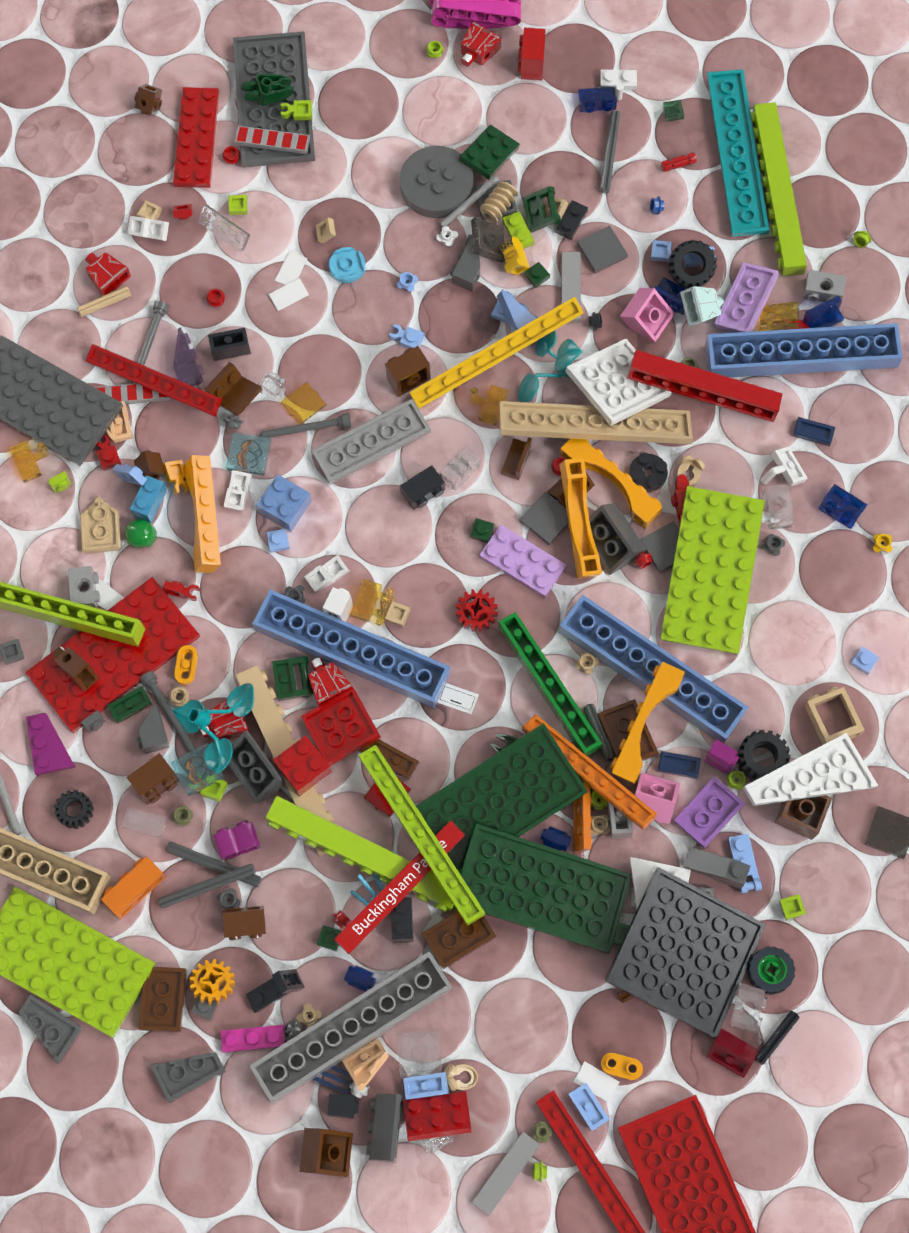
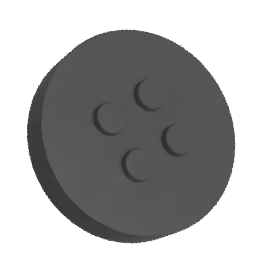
M429 146L414 152L408 157L400 172V189L405 203L414 212L429 218H444L472 195L473 171L470 167L459 161L461 153L445 146Z

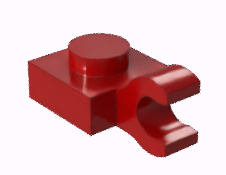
M175 580L171 582L165 581L163 586L167 595L183 599L188 598L191 601H197V597L191 595V592L194 590L200 592V588L197 585H190L185 588L181 582Z

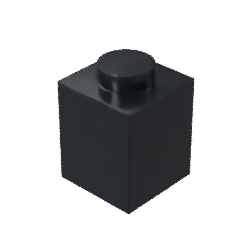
M329 1093L327 1116L354 1119V1115L359 1113V1101H356V1096Z

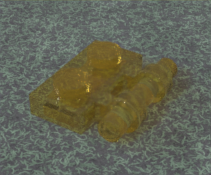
M798 301L765 305L760 314L761 325H767V327H760V331L799 329L798 323H791V321L799 320ZM782 322H784L783 325H775V326H774V323H782Z
M363 579L350 614L351 617L370 622L373 615L377 617L375 624L383 626L389 606L394 600L393 594L395 590L388 587L386 593L380 592L382 584ZM377 600L383 601L380 609L375 608Z

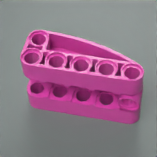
M430 0V6H432L431 23L437 27L469 29L474 21L486 29L515 26L521 23V0Z

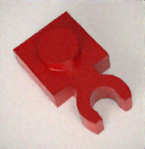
M104 435L105 443L101 444L98 442L96 444L101 449L96 452L104 471L115 467L116 464H122L115 445L110 446L111 441L108 435Z

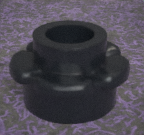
M593 312L592 316H589V325L595 331L597 328H602L601 313Z

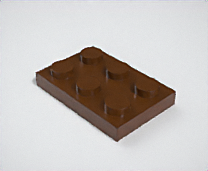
M635 699L598 713L616 758L620 756L621 750H619L623 738L627 740L630 734L627 731L632 720L635 721L638 716L635 713L638 707ZM646 723L644 724L640 741L642 761L659 754Z
M458 911L422 933L443 970L496 938L494 931L484 916L467 926Z
M153 967L150 976L147 977L142 986L138 1030L181 1032L187 969Z

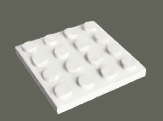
M627 339L567 366L565 370L610 426L670 397L672 393L627 379L631 361L636 350Z

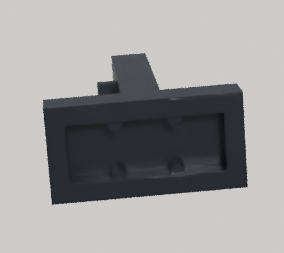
M296 969L277 971L272 974V979L246 994L254 1013L260 1012L291 992H298L305 988Z

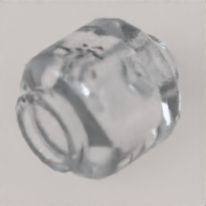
M272 371L268 374L264 373L258 383L262 388L260 393L271 400H275L277 396L281 398L287 389L284 387L285 379Z

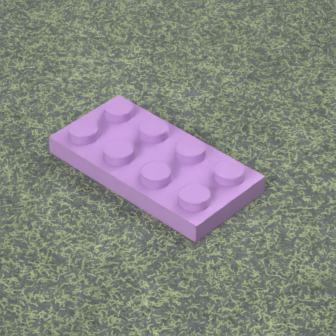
M743 262L721 308V315L717 316L715 320V328L733 333L752 332L778 279L779 272Z
M503 525L499 526L480 554L481 559L544 598L566 568V564Z

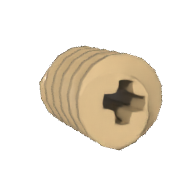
M499 182L497 187L493 189V193L480 206L482 215L489 222L497 224V218H502L501 213H505L507 211L506 208L511 206L510 202L515 201L514 196H518L517 190L507 182Z

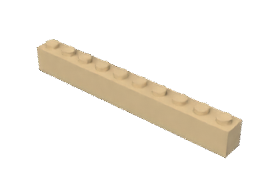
M256 665L236 674V678L240 685L245 683L253 685L254 704L251 710L275 759L295 744L297 740H292L290 733L293 731L289 722L284 723L281 717L285 715L280 704L276 705L273 700L276 698L273 688H268L265 681H268L264 669L260 671ZM282 775L295 805L330 822H334L330 810L325 811L323 804L326 801L322 793L317 794L315 786L318 784L299 797ZM316 846L319 857L325 855L323 853L324 849Z

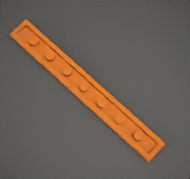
M537 714L522 727V731L528 733L544 723L578 777L642 830L657 817L655 811Z

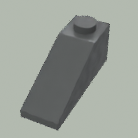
M689 848L683 868L690 869L739 889H742L751 865L732 858L694 848Z

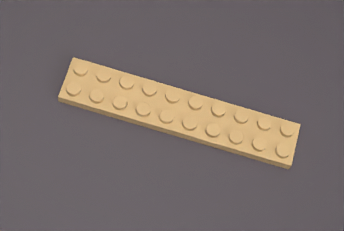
M499 402L500 435L692 444L693 441L690 411L646 408L610 426L594 406Z

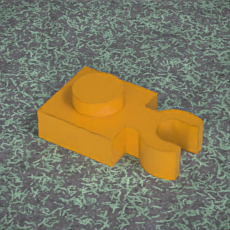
M183 460L165 462L163 464L168 483H174V494L177 495L180 492L179 487H182L184 493H187L189 486L184 481L186 480Z

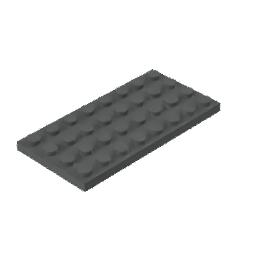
M305 32L233 38L239 126L310 135L307 154L241 146L242 167L315 161L312 120H294L293 116L287 119L281 118V112L287 111L281 109V103L294 105L295 100H310ZM258 74H277L290 78L292 80L290 86H293L294 90L292 95L283 101L261 106L257 103V100H245L244 95L246 91L242 90L241 85L245 82L255 81Z
M1 335L0 421L74 464L81 466L120 413L123 404Z

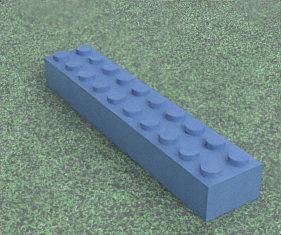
M898 323L708 334L705 343L708 371L726 377L898 368L903 358Z
M271 589L253 622L255 631L314 657H320L328 663L333 662L344 670L432 708H435L451 674L450 666Z
M584 595L580 597L560 624L559 633L644 691L648 683H653L655 677L652 674L657 665L660 666L662 662L685 671L678 691L665 698L661 703L715 740L717 739L725 743L749 708Z

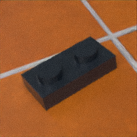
M572 200L561 218V222L557 225L555 233L572 240L588 212V207Z

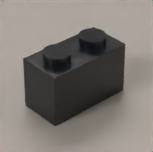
M245 327L208 334L214 361L251 354Z
M433 465L400 485L402 495L413 510L424 507L433 497L438 498L445 490V482Z
M404 897L391 911L393 943L414 942L411 897Z

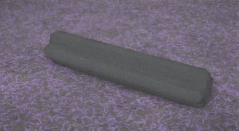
M591 703L584 706L583 710L587 720L602 742L601 752L604 759L610 760L614 758L615 753L594 704Z

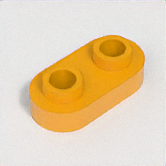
M190 645L181 647L177 654L174 676L181 685L191 684L196 675L198 653ZM186 655H192L191 659H185ZM188 673V678L183 679L182 675Z
M607 1053L601 1060V1068L608 1075L627 1080H636L643 1072L641 1062L635 1058L616 1053ZM614 1060L616 1063L615 1067H609L608 1061ZM630 1065H634L636 1067L635 1073H631L628 1070V1067Z

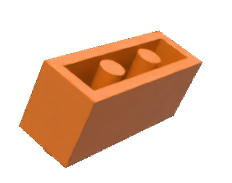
M148 856L144 859L140 858L129 873L125 872L120 876L119 882L114 887L110 886L104 891V896L101 900L121 920L161 883L166 876Z

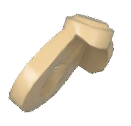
M684 456L680 459L681 465L677 476L688 471L689 466H692L694 478L689 480V485L693 487L699 481L701 471L705 468V465L699 458L693 459L692 456Z
M449 1064L444 1070L447 1076L449 1092L468 1090L474 1087L478 1081L477 1071L470 1065L460 1064L454 1066ZM462 1071H466L470 1074V1081L464 1084L460 1080H455L453 1078L454 1075H460Z

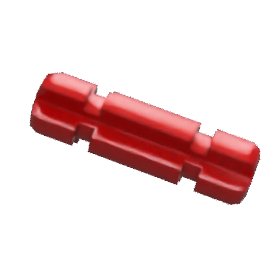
M692 152L687 154V156L682 155L671 158V161L669 159L661 162L662 170L666 172L670 171L671 168L677 169L687 166V163L689 165L697 162V156Z

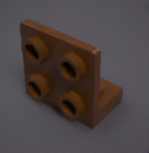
M228 362L204 390L222 398L220 407L239 416L262 391L260 385L243 377L235 365Z

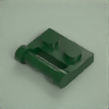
M554 187L543 188L522 198L530 232L533 233L549 225L561 222V217L556 208ZM544 197H547L551 216L546 217Z
M307 656L272 661L278 701L301 697L307 698L314 695L313 689L310 688ZM296 665L300 669L303 688L301 690L296 688L293 668Z

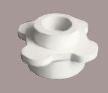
M448 226L442 227V232L436 236V239L442 245L450 247L455 239L458 238V232L450 230Z

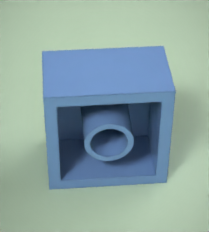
M277 474L256 506L260 515L292 532L312 502L310 492Z

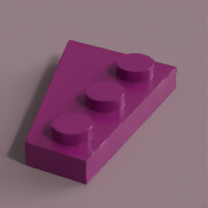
M41 713L27 716L26 720L35 775L38 776L75 768L74 762L48 715Z

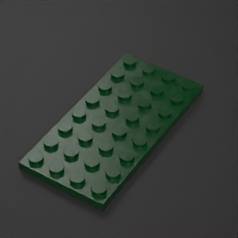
M542 723L416 805L435 836L450 821L465 834L447 853L458 872L461 873L475 824L520 837L588 791L545 724Z
M475 824L460 873L484 910L485 915L606 954L611 953L632 876L630 873L480 824Z

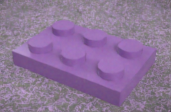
M714 776L673 822L705 849L745 803Z

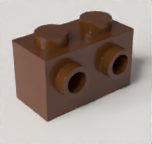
M264 905L222 910L224 938L229 937V940H239L241 936L260 938L262 934H266Z

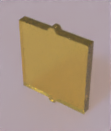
M307 382L281 401V404L289 411V415L293 416L299 424H303L326 406L318 391H314Z

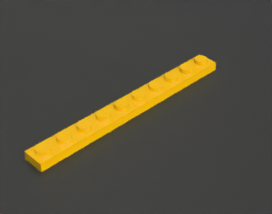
M573 297L409 393L420 409L584 314L576 297Z

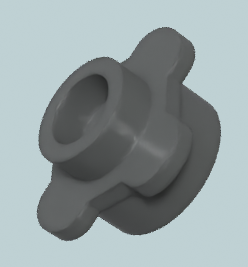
M228 416V419H223L226 423L225 428L240 429L241 423H244V421L239 420V416Z
M769 534L768 540L762 545L764 551H770L774 556L780 555V549L785 546V540L777 535Z
M302 585L293 588L288 586L285 589L287 597L303 604L305 603L306 599L303 597L304 587Z
M233 888L217 895V900L220 901L222 910L239 907L241 901L237 899L236 890Z
M293 1019L292 1022L289 1021L284 1030V1033H286L285 1038H294L299 1034L302 1024L298 1022V1019Z

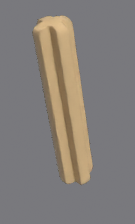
M124 286L78 306L77 310L80 316L84 317L130 297V290L127 286Z

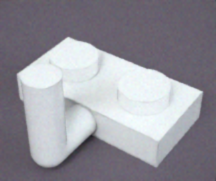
M601 70L600 89H615V99L620 101L623 90L637 89V70Z
M786 447L775 450L771 454L777 466L772 467L761 478V482L767 484L776 474L782 473L791 487L804 483L808 478L791 449Z

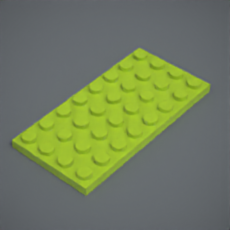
M687 486L660 640L739 654L765 500Z
M15 886L0 910V975L114 1038L156 963Z

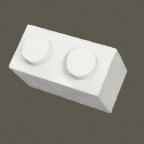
M334 587L323 606L324 613L345 622L353 609L350 593L343 588L336 589Z

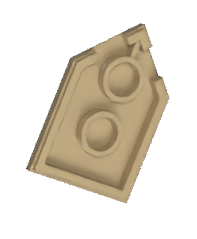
M98 496L93 501L94 503L80 515L82 553L118 551L121 549L119 511Z

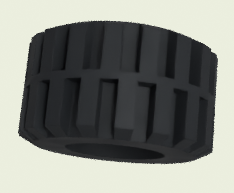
M690 240L679 244L672 251L668 263L669 274L673 277V281L677 282L679 286H684L688 289L700 287L708 283L717 269V257L714 256V250H711L708 244H704L700 240ZM689 253L697 254L703 261L702 271L694 276L685 273L681 264L684 256Z
M760 730L758 733L754 731L742 741L737 752L739 757L737 764H739L738 769L744 772L746 778H751V782L788 764L790 749L789 746H785L787 743L785 739H779L781 735L778 733L775 736L771 730H768L767 733L764 730ZM756 748L768 749L774 756V764L768 767L758 765L752 757V751Z

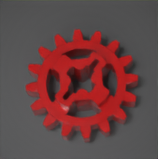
M472 589L470 595L464 592L465 598L459 597L458 601L460 604H456V609L459 610L456 611V617H460L458 623L464 622V629L470 626L472 632H474L475 628L482 632L483 626L489 629V622L494 624L495 619L493 617L498 616V612L494 611L498 609V604H493L495 598L489 599V592H486L484 595L482 594V589L478 593H475L474 589ZM479 604V610L475 616L474 611L476 610L477 605Z

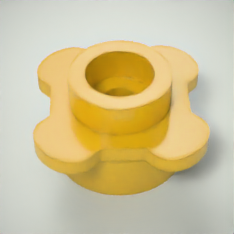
M875 534L873 536V550L876 553L880 551L890 553L892 551L891 535Z

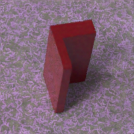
M721 1029L706 1057L744 1078L755 1060L758 1049Z

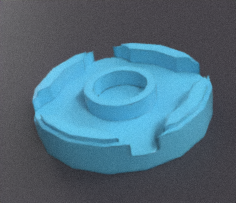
M342 247L336 250L329 259V271L332 277L342 283H352L359 280L366 269L365 258L362 253L351 247Z

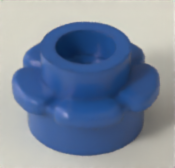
M657 196V198H652L650 201V212L659 215L664 210L665 203L664 200H661L660 196Z

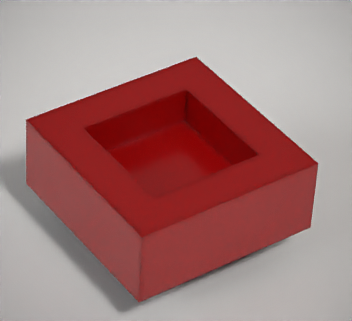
M192 204L174 206V218H179V220L189 219L193 215Z

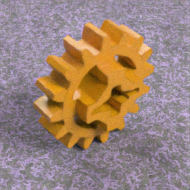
M213 959V962L209 964V961L205 960L204 966L198 963V970H192L194 977L189 979V982L192 984L190 985V991H195L194 998L200 996L201 1003L208 1000V1005H211L212 1001L215 1000L218 1005L221 998L226 1001L227 994L232 995L233 989L231 987H235L234 973H230V966L224 968V961L216 964V959Z

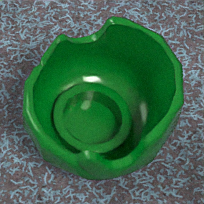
M144 519L133 520L126 527V541L135 548L150 547L156 540L157 531L154 525Z

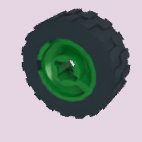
M774 946L765 947L758 950L751 958L747 968L748 978H750L751 984L756 987L755 989L762 991L764 994L774 995L775 993H781L791 985L795 977L794 961L781 948L778 949ZM769 967H773L775 969V973L773 975L772 973L767 972V969Z

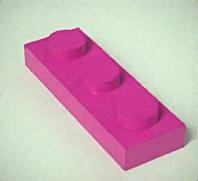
M276 1025L221 1031L222 1052L278 1048L286 1043L285 1026Z

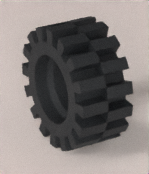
M68 790L66 791L67 794L62 793V797L60 799L57 798V805L55 804L54 806L57 819L68 828L78 829V826L84 827V823H89V818L93 816L92 811H94L91 800L83 792H78L77 790H73V792ZM72 802H78L82 807L80 814L75 817L67 814V807Z

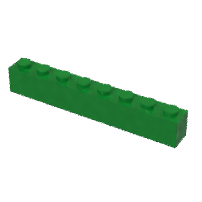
M516 611L500 620L498 629L575 747L586 756H590L600 750L602 742Z

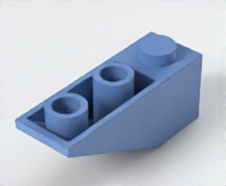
M502 289L497 295L512 333L538 318V316L531 314L524 304L517 302L510 292Z

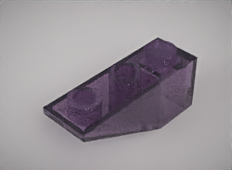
M180 327L178 328L173 368L178 380L196 386L204 383L202 376L205 373L201 364L197 365L195 361L198 357L194 348L190 349L188 345L191 343L188 333H183Z

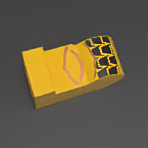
M512 237L501 244V251L506 261L504 267L507 273L519 275L530 268L523 246L517 237Z

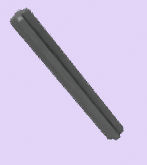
M614 110L610 113L600 192L609 193L620 120V112Z
M169 842L166 847V852L221 874L238 868L173 842ZM254 874L239 881L258 887L262 878Z
M248 864L160 897L158 899L161 908H166L254 875L256 873L253 864Z

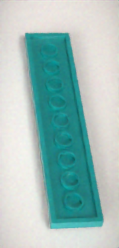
M744 70L707 72L732 237L769 234L768 217Z

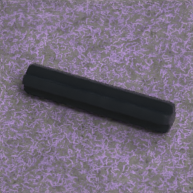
M790 1011L757 1053L755 1060L761 1065L766 1063L799 1020L800 1016L796 1012Z

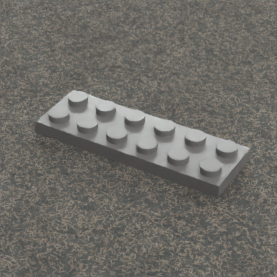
M411 399L312 450V455L331 485L431 433V429L414 400Z

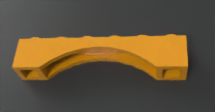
M570 438L560 448L561 457L567 460L584 458L585 469L595 471L611 480L626 498L631 518L645 530L661 514L662 506L659 500L654 497L651 498L641 485L637 486L630 475L622 473L616 463L612 460L608 461L601 450L590 445L588 439Z
M191 455L185 463L186 483L192 495L195 515L194 571L198 573H214L221 565L211 460L210 456Z
M584 458L564 460L559 465L577 579L597 577L602 574L599 553L593 539L589 521L586 487L587 475Z
M664 662L660 666L657 665L652 674L655 679L652 684L648 683L644 695H647L644 703H639L635 712L638 716L635 721L632 720L627 729L630 734L627 740L623 738L620 744L619 758L615 757L611 764L612 774L633 784L636 783L643 768L640 741L644 724L650 713L660 702L678 691L685 671Z

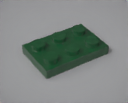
M490 124L460 155L459 161L489 180L519 149L520 143Z

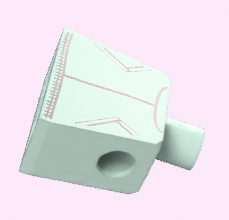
M691 287L680 292L689 327L721 315L724 300L717 297L714 288Z

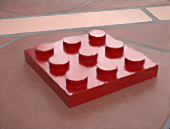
M354 687L301 716L321 755L330 766L381 738Z

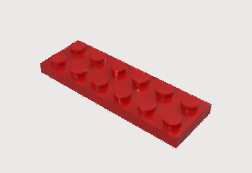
M183 87L173 179L174 187L211 188L219 88Z

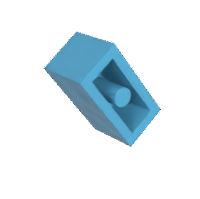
M146 475L145 478L147 480L141 485L130 510L134 518L144 519L152 524L167 489L163 481Z

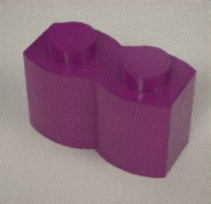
M716 739L704 762L724 774L727 771L731 773L739 759L736 756L738 751Z
M242 821L237 823L233 829H228V827L217 830V834L213 835L222 861L261 848L252 822Z

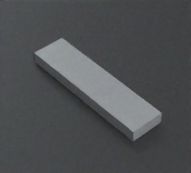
M562 252V304L576 297L581 306V252ZM581 315L570 322H581Z
M522 1132L472 1203L489 1216L540 1144L525 1132Z

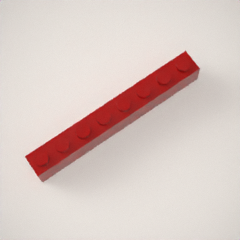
M635 350L627 379L771 422H774L779 412L783 393L639 350Z

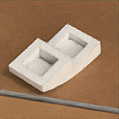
M130 216L128 234L166 241L169 222Z
M232 470L230 485L227 488L224 502L225 508L243 511L252 474Z
M336 555L323 566L319 565L304 577L313 590L318 592L346 575L350 570L340 556Z

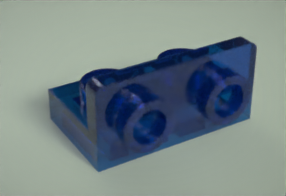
M614 87L578 89L580 112L592 113L594 111L608 112L616 110L617 97H615Z
M663 277L658 286L654 287L673 312L684 315L685 309L680 292L686 289Z
M839 295L806 311L803 322L809 328L832 327L842 322L844 317L839 310L842 303Z
M834 484L824 497L819 510L852 529L868 504Z

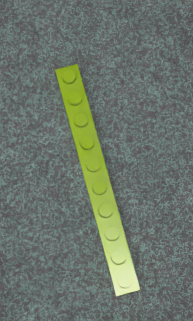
M375 745L358 755L466 925L468 926L485 915L484 910L378 747Z

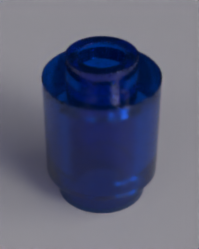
M549 826L548 829L544 828L540 840L543 841L542 845L566 852L572 836L567 835V832Z
M350 965L344 981L348 982V985L366 992L374 987L376 978H374L373 972L357 965L355 967Z

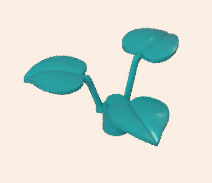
M555 330L537 341L536 354L544 357L548 352L549 355L556 359L555 370L557 374L536 373L533 376V374L528 373L519 386V402L529 403L539 389L538 377H557L561 379L564 376L571 379L565 372L566 367L573 364L572 362L583 352L572 339L563 341L558 348L557 355L551 351L557 340Z
M245 683L235 688L227 698V705L230 707L227 710H205L203 704L198 700H191L184 706L173 709L185 732L195 733L200 728L214 739L215 742L210 743L205 750L204 760L208 768L215 774L220 773L227 767L232 758L233 748L228 739L223 738L219 741L218 737L206 728L211 721L210 714L233 712L237 717L247 715L254 704V688L251 683Z

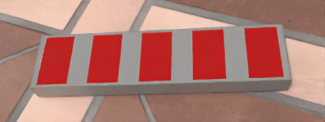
M238 126L235 137V145L307 154L310 143V135Z
M137 383L94 387L119 402L124 401L126 404L171 400L170 397Z

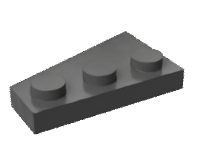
M31 994L19 1011V1014L31 1030L37 1035L57 1064L60 1065L83 1028Z
M216 1052L150 1065L169 1103L226 1072Z

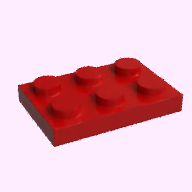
M466 1091L403 1100L408 1141L472 1132Z

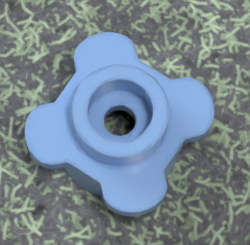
M410 272L401 273L400 281L397 282V287L412 292L414 291L415 283L418 282V277Z

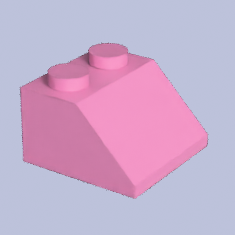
M639 288L620 317L631 330L652 342H656L675 313L655 288Z
M641 772L635 796L657 813L655 821L670 824L680 783Z

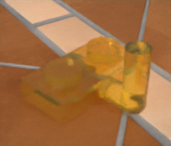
M491 384L487 397L483 398L478 396L477 388H471V401L483 405L478 420L497 426L499 421V402L507 401L509 390Z
M27 440L9 448L24 483L42 476L36 461L49 455L45 444L42 442L38 443L37 448L39 452L35 454L32 453Z

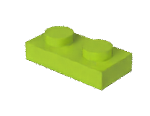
M520 211L502 218L510 238L517 237L523 249L534 245L535 241Z

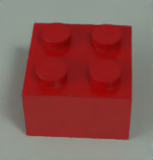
M524 27V33L519 38L518 72H521V79L542 81L546 29Z
M306 735L273 759L275 766L299 797L332 772L330 765Z

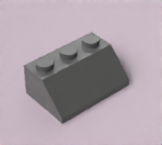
M615 503L601 505L589 517L600 563L608 575L636 560L635 557L647 550Z
M246 730L232 744L233 753L228 765L254 802L258 803L270 799L282 787V778L248 730Z
M376 1094V1099L372 1098L371 1111L374 1112V1120H370L368 1133H372V1140L367 1142L366 1155H370L369 1160L396 1163L403 1100L401 1094Z

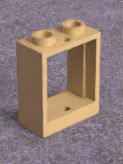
M833 687L827 690L825 695L819 696V694L808 698L804 707L822 745L847 733L850 739L862 735L865 731L844 687L840 689ZM840 697L853 726L829 736L815 706Z

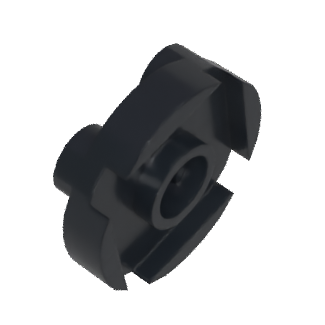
M642 453L632 461L629 475L637 486L641 485L647 492L658 490L663 487L667 480V463L657 455ZM644 470H652L653 475L645 476Z

